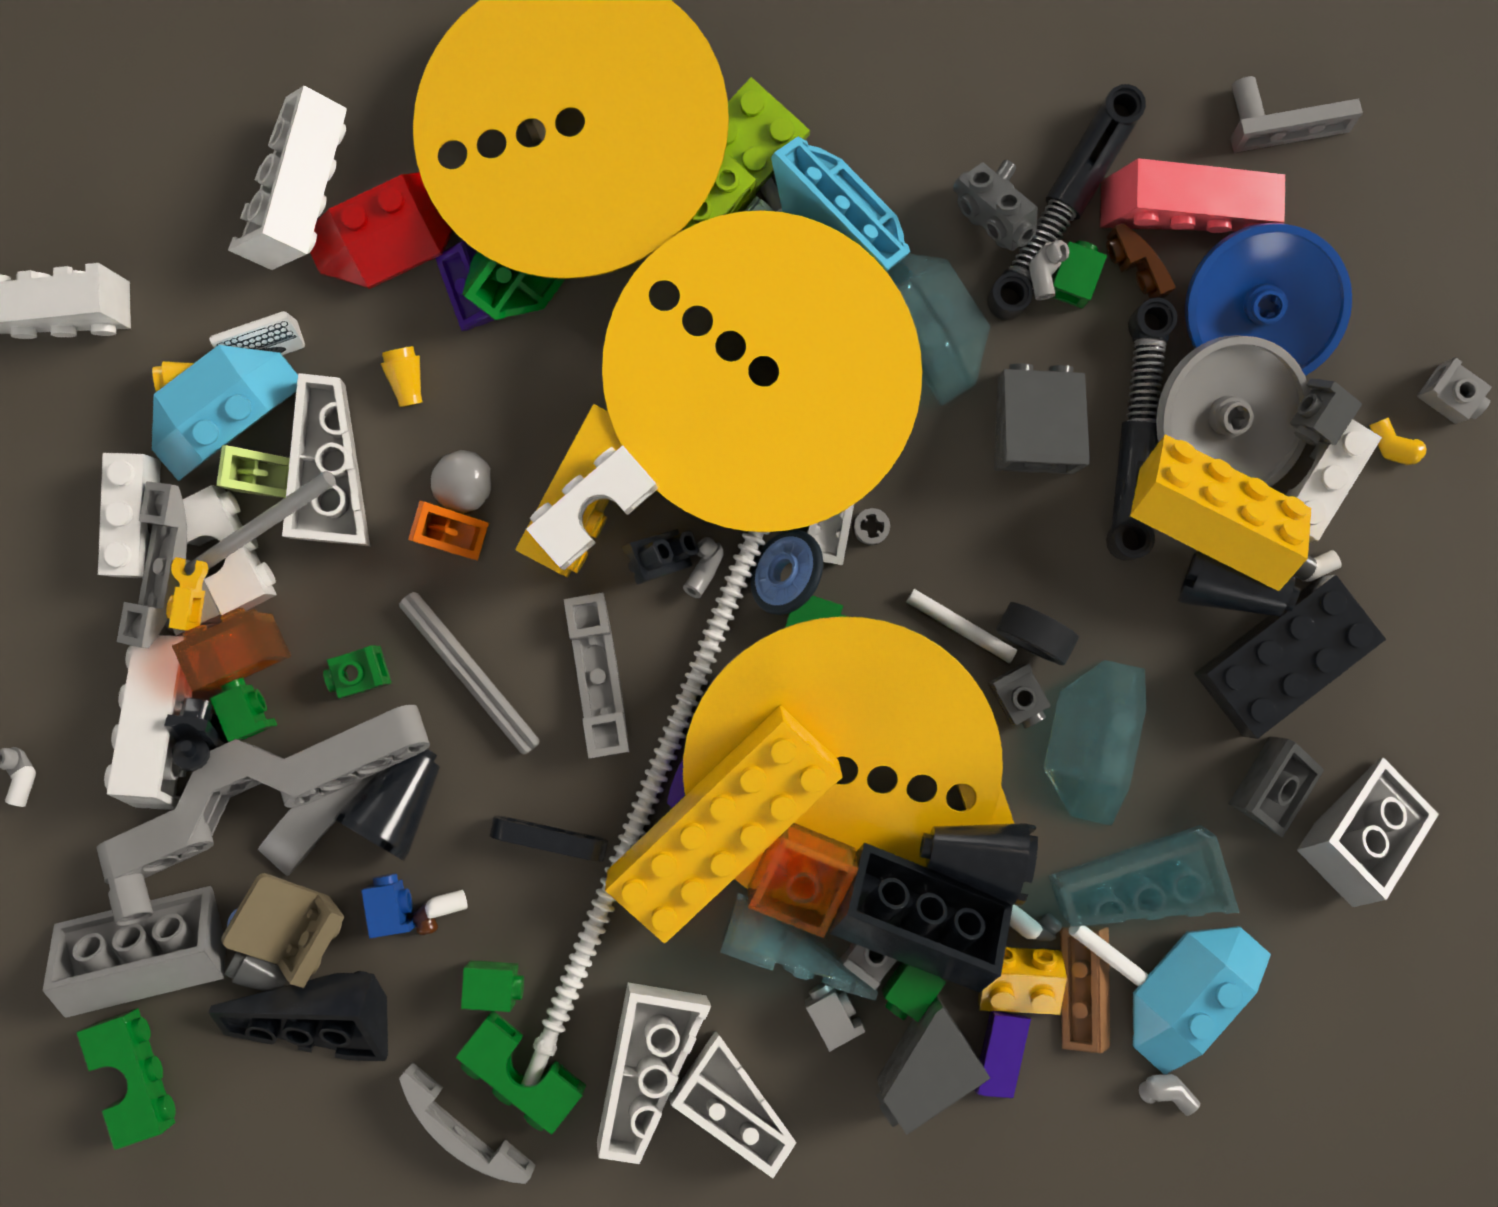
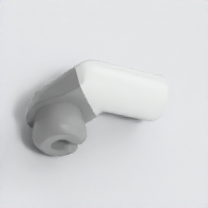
M17 747L0 749V768L6 770L12 779L5 802L14 806L25 807L36 771L23 750Z

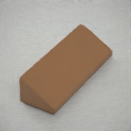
M1062 927L1060 930L1061 952L1067 975L1061 1008L1062 1049L1101 1054L1110 1048L1109 964L1069 934L1070 927ZM1088 927L1109 944L1108 927Z

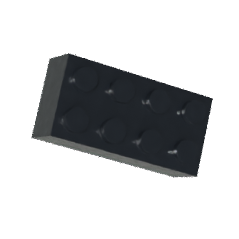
M1337 575L1323 576L1300 591L1292 612L1284 610L1281 616L1269 615L1194 674L1243 737L1258 739L1383 643L1386 638Z
M863 843L846 863L829 934L980 993L1001 976L1013 905L932 869Z

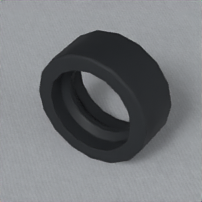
M1010 602L996 628L1001 636L1012 643L1058 665L1066 664L1079 639L1078 634L1064 624L1035 609L1016 602Z

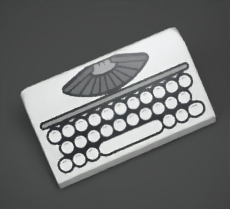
M285 311L212 335L209 338L214 348L218 345L280 352L282 355L305 347L297 320Z

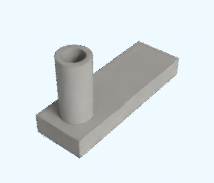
M1253 76L1243 77L1232 84L1240 121L1230 140L1233 152L1236 153L1349 133L1363 114L1360 100L1353 99L1265 115L1256 78Z

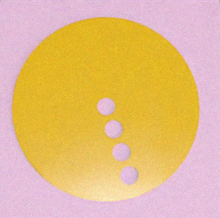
M479 0L450 27L426 65L419 84L414 108L413 138L415 155L423 184L432 203L452 230L473 249L494 262L525 274L562 279L591 277L616 271L648 257L664 242L681 232L696 215L707 199L723 162L728 138V98L720 66L709 42L694 21L672 0ZM567 108L579 110L585 118L582 131L571 137L563 136L555 127L557 115ZM536 119L544 125L546 130L545 138L538 146L524 147L517 141L516 131L523 121ZM488 130L500 131L506 138V148L496 158L483 157L477 149L479 137ZM449 141H459L467 149L466 161L456 169H447L438 160V152L441 146Z
M760 210L730 213L699 222L664 242L647 257L624 287L613 309L603 348L602 378L608 415L621 446L623 445L655 481L658 486L656 491L685 512L704 521L741 531L777 532L807 527L827 520L848 509L879 484L900 456L912 432L921 396L922 361L917 331L909 308L889 274L874 257L846 235L823 223L799 215ZM669 281L678 288L680 299L676 307L669 311H660L653 307L649 300V291L656 282ZM701 306L711 313L713 325L707 334L693 336L684 329L682 317L690 307ZM727 331H734L740 334L746 344L744 355L739 360L732 362L725 361L719 357L715 348L719 335ZM757 357H769L778 366V378L770 386H758L749 377V365Z
M841 616L814 619L780 629L758 640L729 662L712 681L692 717L683 754L685 795L780 705L836 758L848 757L857 764L858 773L853 781L847 784L836 783L735 878L737 882L756 895L787 909L806 914L833 917L846 863L863 843L926 867V859L919 857L920 844L924 833L930 834L933 826L989 825L997 806L1003 771L1002 746L992 709L983 691L961 663L941 646L917 632L890 622L864 617ZM888 766L896 772L897 784L891 791L877 793L868 786V774L875 767ZM917 775H928L937 784L935 795L926 802L914 801L907 794L909 781ZM957 784H967L976 792L975 803L964 811L954 810L946 802L947 792Z

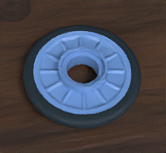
M789 530L776 535L764 545L760 551L761 555L755 559L757 565L752 567L750 585L754 600L764 611L775 615L788 614L803 606L816 591L823 572L822 551L814 537L804 531ZM792 563L790 576L785 581H781L783 568L787 564Z

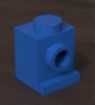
M397 873L373 877V884L361 890L369 939L410 932L416 927V923H413L412 918L409 919L408 913L412 912L410 890L408 888L404 889L403 880H398Z

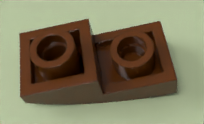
M1123 223L1116 225L1107 235L1108 241H1106L1109 258L1114 264L1118 263L1121 272L1137 267L1136 280L1143 294L1148 293L1150 299L1164 298L1176 288L1160 258L1135 231Z

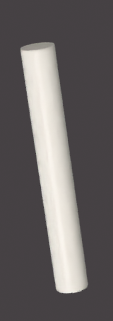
M913 589L906 603L1007 663H1010L1015 657L1017 649L916 589Z
M1080 921L1072 923L1069 928L1071 936L1136 986H1140L1146 981L1149 974Z

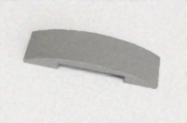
M146 481L139 521L153 525L138 604L124 602L117 637L118 643L141 648H149L168 620L166 615L168 599L174 594L175 587H180L178 580L172 574L171 565L175 557L186 559L187 552L186 514L179 486Z
M604 593L564 599L569 638L572 640L584 716L582 721L588 759L629 752L624 704Z
M377 773L312 803L291 808L266 837L258 850L286 876H289L316 847L315 844L336 822L334 818L337 813Z
M411 1063L399 1080L411 1109L427 1132L446 1151L471 1168L500 1180L526 1184L531 1178L536 1165L507 1140H504L494 1152L434 1101L443 1087L415 1063Z

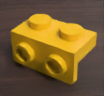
M1006 947L1001 976L979 993V1010L1060 1015L1067 981L1062 952L1044 948Z

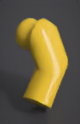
M1389 417L1369 425L1371 431L1382 437L1378 447L1385 459L1405 465H1412L1420 462L1426 455V445L1421 440L1396 436Z

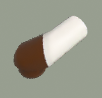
M463 889L435 896L417 909L412 918L413 923H416V932L419 935L436 932L438 929L436 917L468 909Z

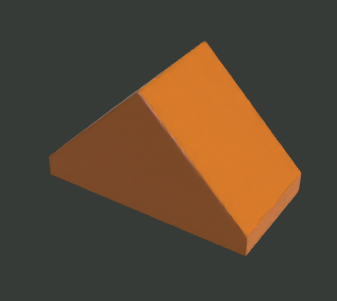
M419 501L408 540L478 561L489 523Z

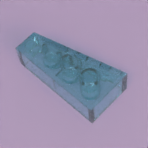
M1201 825L1049 875L1059 911L1072 927L1125 922L1127 919L1146 918L1147 920L1163 919V916L1187 915L1192 917L1204 916L1205 913L1223 912L1225 914L1240 913L1217 836Z

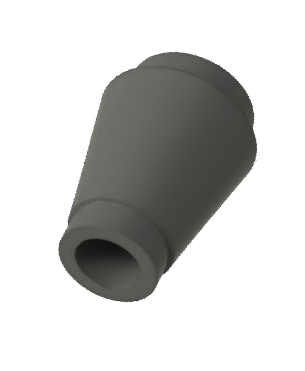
M236 952L224 974L233 979V984L264 992L283 987L287 981L277 964L240 952Z

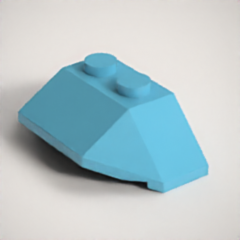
M799 136L774 152L771 160L782 212L818 221L843 233L874 257L886 272L909 254L910 249L904 241V233L897 215L841 158L822 148L808 145V142Z
M226 345L216 346L154 393L152 451L173 476L180 481L221 450L222 445L229 444L296 393L298 374L280 352Z
M1239 926L1186 932L1150 972L1146 981L1133 992V1047L1163 1074H1168L1203 1055L1258 992L1271 954Z

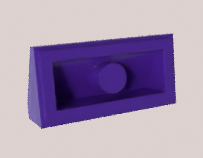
M465 241L458 243L443 252L441 256L435 258L461 331H467L494 321L493 318L462 295L472 259L477 252Z
M990 1011L980 1055V1061L990 1079L974 1089L976 1094L990 1097L1014 1098L1031 1018L1002 1011Z

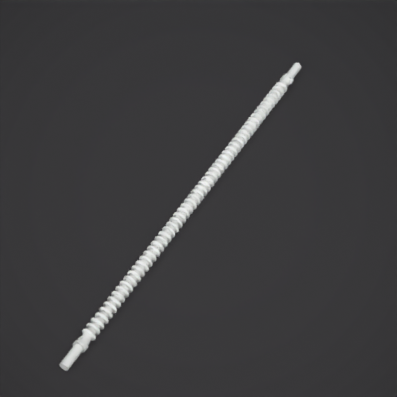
M749 531L742 534L745 542L738 544L740 549L739 555H733L736 563L729 566V569L732 571L731 575L724 577L727 585L726 587H720L723 595L721 598L717 597L715 599L719 603L718 607L711 609L714 617L707 619V623L710 624L709 629L702 631L705 639L698 641L701 648L693 653L696 656V660L689 663L692 670L690 673H685V677L688 678L686 684H680L683 692L676 695V698L679 700L678 704L671 706L674 714L673 716H667V720L670 721L669 726L662 728L666 733L664 737L658 738L661 746L654 748V752L657 754L656 758L649 760L652 768L645 770V774L648 777L646 780L640 781L643 789L636 792V795L639 797L638 801L631 803L634 811L633 813H627L630 821L628 824L624 823L622 825L625 833L624 835H618L619 840H621L620 845L613 847L617 852L615 856L609 857L612 865L639 840L640 836L646 834L643 827L644 825H650V821L647 819L648 815L655 813L652 805L659 803V799L656 798L657 793L664 791L661 783L668 781L665 774L673 769L670 766L671 760L677 759L674 751L681 749V745L678 744L680 738H686L683 730L690 727L687 720L694 715L692 712L693 706H698L699 704L696 701L697 696L704 694L700 690L701 686L708 684L705 676L706 674H712V670L709 668L710 664L717 662L714 654L721 652V648L718 645L720 641L725 642L726 640L723 637V633L730 630L727 623L729 620H734V616L731 615L733 609H739L736 601L743 598V595L740 593L741 589L748 587L745 579L746 577H752L749 569L751 566L755 567L757 565L753 560L755 556L761 555L758 547L765 545V541L762 540L763 535H768L770 532ZM605 867V872H606V873H607V870H608L610 867ZM604 877L600 879L603 887L596 889V893L599 895L598 898L591 901L594 909L587 911V915L590 918L588 921L582 922L585 930L578 933V937L581 940L579 943L573 944L576 952L575 954H569V959L572 962L564 966L567 974L560 976V981L563 984L555 988L558 996L551 998L554 1006L546 1010L549 1018L542 1020V1024L545 1027L533 1043L535 1051L521 1085L529 1086L538 1083L549 1057L555 1055L557 1037L559 1033L566 1030L563 1022L570 1020L567 1012L574 1010L572 1000L579 998L576 990L583 988L581 978L588 976L585 968L592 966V961L589 960L590 956L597 954L594 946L601 944V940L598 937L606 932L603 924L610 922V918L607 915L609 912L615 911L612 903L616 900L605 891L606 878Z

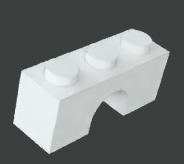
M1353 419L1336 445L1317 443L1310 455L1311 458L1315 459L1311 469L1304 479L1286 494L1288 497L1293 496L1300 499L1306 506L1311 508L1309 543L1319 541L1382 438Z
M623 445L616 451L613 447H610L603 452L593 463L597 467L585 478L581 475L576 476L562 489L564 497L553 506L549 502L544 504L530 517L533 523L526 530L559 568L565 570L596 543L583 526V514L590 503L599 499H608L618 504L628 515L658 489L655 481Z
M103 453L98 575L120 578H143L151 535L148 531L147 523L140 522L139 518L146 481L160 483V459L145 454Z
M211 485L183 499L188 544L200 546L213 539L222 541L242 527L237 513L241 512L240 506L230 491L226 492L225 489ZM256 538L226 557L223 567L217 573L204 579L221 616L235 617L277 595L272 586L276 583L273 572L265 562H260L254 550L258 548Z

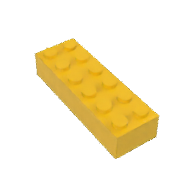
M780 705L607 870L605 891L665 944L843 777L839 760Z

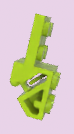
M752 77L728 101V138L721 168L707 199L696 215L683 228L684 230L699 222L720 215L743 212L753 201L760 188L774 174L771 160L774 152L798 136L806 140L810 135V130Z

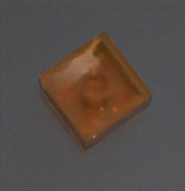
M244 608L232 610L220 617L222 623L209 629L206 625L190 629L182 634L183 641L172 645L192 691L220 690V686L238 678H246L291 657L272 613L257 612L256 609L246 612Z
M793 823L764 851L748 884V908L824 938L859 869L855 847Z

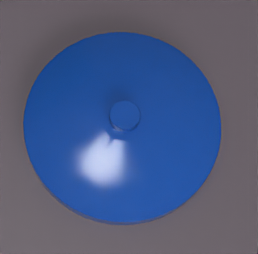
M1261 223L1240 229L1212 247L1198 264L1192 275L1185 300V321L1190 340L1194 348H1197L1210 340L1224 336L1241 335L1262 338L1286 350L1296 360L1306 376L1331 356L1345 334L1352 310V287L1349 274L1335 249L1323 238L1307 229L1284 223Z

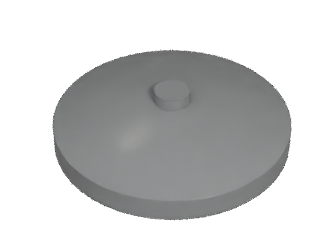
M1241 335L1224 336L1210 340L1186 355L1174 368L1166 381L1157 408L1156 429L1158 442H1160L1165 434L1176 440L1186 441L1196 450L1214 459H1221L1227 462L1233 469L1251 478L1261 479L1271 487L1289 472L1306 445V442L1294 434L1296 428L1290 424L1297 413L1299 403L1310 393L1306 376L1296 360L1286 350L1271 341Z

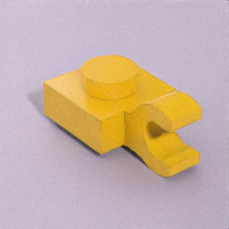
M175 557L171 565V571L174 578L178 580L180 587H175L174 594L169 597L167 602L166 615L170 619L169 628L199 631L205 597L202 584L208 573L207 562L196 560L195 571L191 575H187L184 569L186 559Z

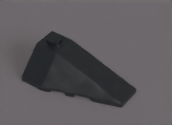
M364 971L334 973L308 980L304 988L288 985L211 1005L208 1012L226 1036L271 1045L276 1042L277 1038L284 1039L298 1045V1050L311 1053L314 1046L336 1050L335 1058L345 1060L386 1061L388 1056L387 996L375 975Z

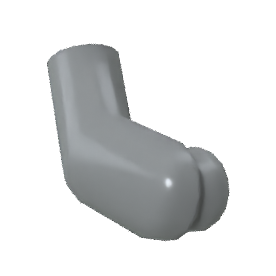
M1062 240L1047 242L1029 263L1036 300H1046L1055 296L1052 274L1069 257V247Z
M705 537L697 544L699 549L697 555L702 558L683 586L684 591L694 598L701 597L711 582L724 555L721 544L715 543L711 537Z
M1173 1074L1152 1075L1139 1085V1095L1146 1103L1153 1104L1156 1101H1173L1185 1116L1193 1114L1200 1107L1201 1103Z

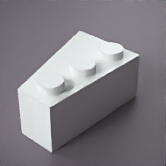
M715 1031L669 1098L670 1104L771 1178H774L797 1142L720 1035Z

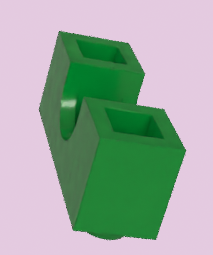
M139 1008L92 1023L76 1032L89 1071L101 1067H114L121 1071L127 1080L128 1087L125 1098L115 1101L102 1110L114 1150L160 1135L176 1123L174 1119L176 1114L175 1104L172 1097L166 1094L162 1082L163 1067L159 1058L153 1054L149 1042L151 1036L150 1027L147 1020L141 1017Z
M491 1011L455 1058L462 1062L460 1067L468 1076L475 1080L481 1078L493 1087L492 1093L498 1100L508 1106L513 1103L524 1112V1119L538 1131L545 1129L552 1135L583 1096L586 1084L555 1060L549 1069L542 1074L538 1083L529 1086L521 1085L524 1075L515 1069L512 1062V1053L524 1035L495 1011Z

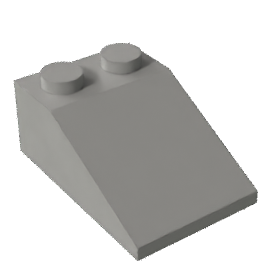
M1383 757L1378 759L1314 823L1297 851L1352 907L1383 901L1390 895L1439 814Z

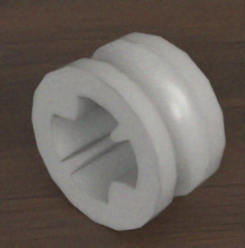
M865 509L859 513L854 521V534L863 544H879L889 534V518L879 509ZM867 516H874L875 522L882 524V533L880 531L876 532L878 537L870 538L868 537V531L861 530V521L866 523L868 521Z

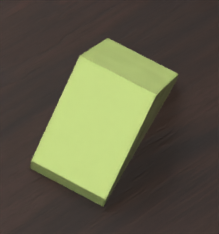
M222 445L216 486L234 492L285 498L290 458Z

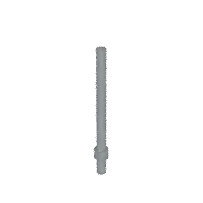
M324 471L192 561L186 560L184 568L186 574L191 575L195 571L196 560L207 562L208 569H210L336 484L335 477L329 471Z

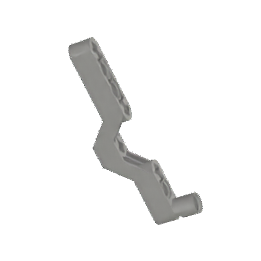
M404 705L394 708L287 758H282L238 739L211 750L207 763L202 768L192 772L174 810L108 839L96 847L104 881L110 887L108 897L115 925H133L145 921L153 915L144 878L210 849L214 845L212 835L231 797L263 783L281 792L284 806L289 808L299 807L312 803L429 748L430 742L418 707L416 705Z

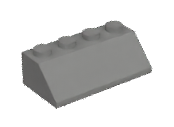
M207 886L150 900L153 915L147 920L133 925H115L112 910L54 924L43 992L66 1018L224 979L226 947L221 941L223 929L212 887Z

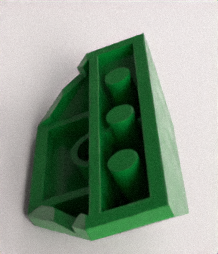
M477 251L472 259L462 295L491 318L498 320L508 316L544 309L565 279L525 274L494 262Z

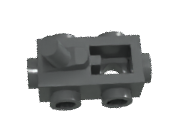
M1004 160L998 170L994 172L982 162L971 171L961 174L955 181L953 190L958 194V207L972 224L986 229L988 235L998 246L1013 251L1019 246L1027 245L1036 235L1038 207L1016 190L1009 181L1016 171L1015 164L1009 160Z

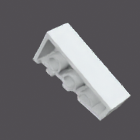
M298 373L286 497L324 471H329L333 474L336 484L286 517L283 521L282 536L289 539L370 547L346 385L337 377Z
M158 635L149 648L130 645L126 652L125 661L128 674L126 684L122 685L119 691L121 714L119 724H116L112 731L111 741L114 754L112 764L108 765L105 771L104 784L107 789V795L136 808L174 810L181 796H176L178 777H185L186 771L180 769L172 758V749L177 741L165 728L164 724L167 714L180 715L184 698H192L196 646L183 636Z

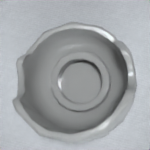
M458 450L443 456L434 467L431 475V490L434 498L444 508L464 514L478 509L484 504L491 492L490 466L476 452Z

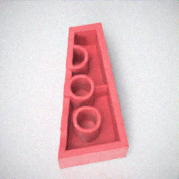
M1138 158L1101 182L1100 228H1114L1116 225L1123 223L1131 229L1198 230L1224 233L1229 231L1236 232L1248 226L1261 223H1284L1285 174Z

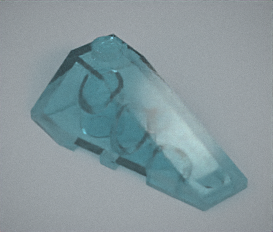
M748 890L746 896L737 894L722 936L721 953L773 970L775 963L783 965L786 971L792 973L794 977L804 980L814 979L815 974L823 976L822 983L831 988L876 1001L877 989L874 990L847 969L837 954L776 906L770 905L771 899L750 890Z

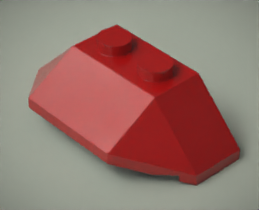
M420 172L401 174L329 208L315 224L314 232H316L317 238L310 254L320 274L371 289L441 256L453 230L432 203L423 184Z

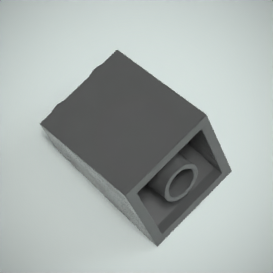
M1010 364L1009 369H1004L998 375L994 470L1074 474L1088 466L1090 454L1085 373L1073 372V367L1066 365L1050 366L1049 371L1033 370V365Z
M936 996L919 1022L914 1019L912 1020L877 1077L881 1091L876 1094L881 1103L879 1107L890 1125L895 1127L900 1124L906 1135L990 1079L980 1059L938 996Z

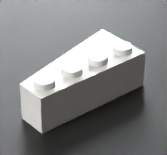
M302 86L286 96L268 146L274 149V152L265 158L262 165L259 166L255 181L261 184L260 190L254 195L250 204H245L240 219L247 221L241 238H232L228 251L270 270L311 252L317 238V234L314 232L315 224L326 206L327 198L324 195L326 184L336 169V160L333 159L336 147L341 143L346 132V125L343 122L347 108L306 86Z
M100 263L85 264L86 272L72 270V267L69 266L53 268V276L28 270L17 272L16 280H11V277L0 274V334H11V337L19 339L37 338V332H51V335L55 337L77 336V331L91 330L93 335H116V329H131L130 282Z
M627 983L597 1138L598 1158L640 1164L662 1116L664 1105L678 1081V1075L684 1061L693 1048L699 1028L711 1008L706 995Z

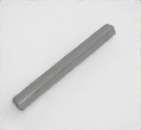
M412 592L404 597L399 603V607L519 752L527 754L539 744V738L421 596L416 592Z

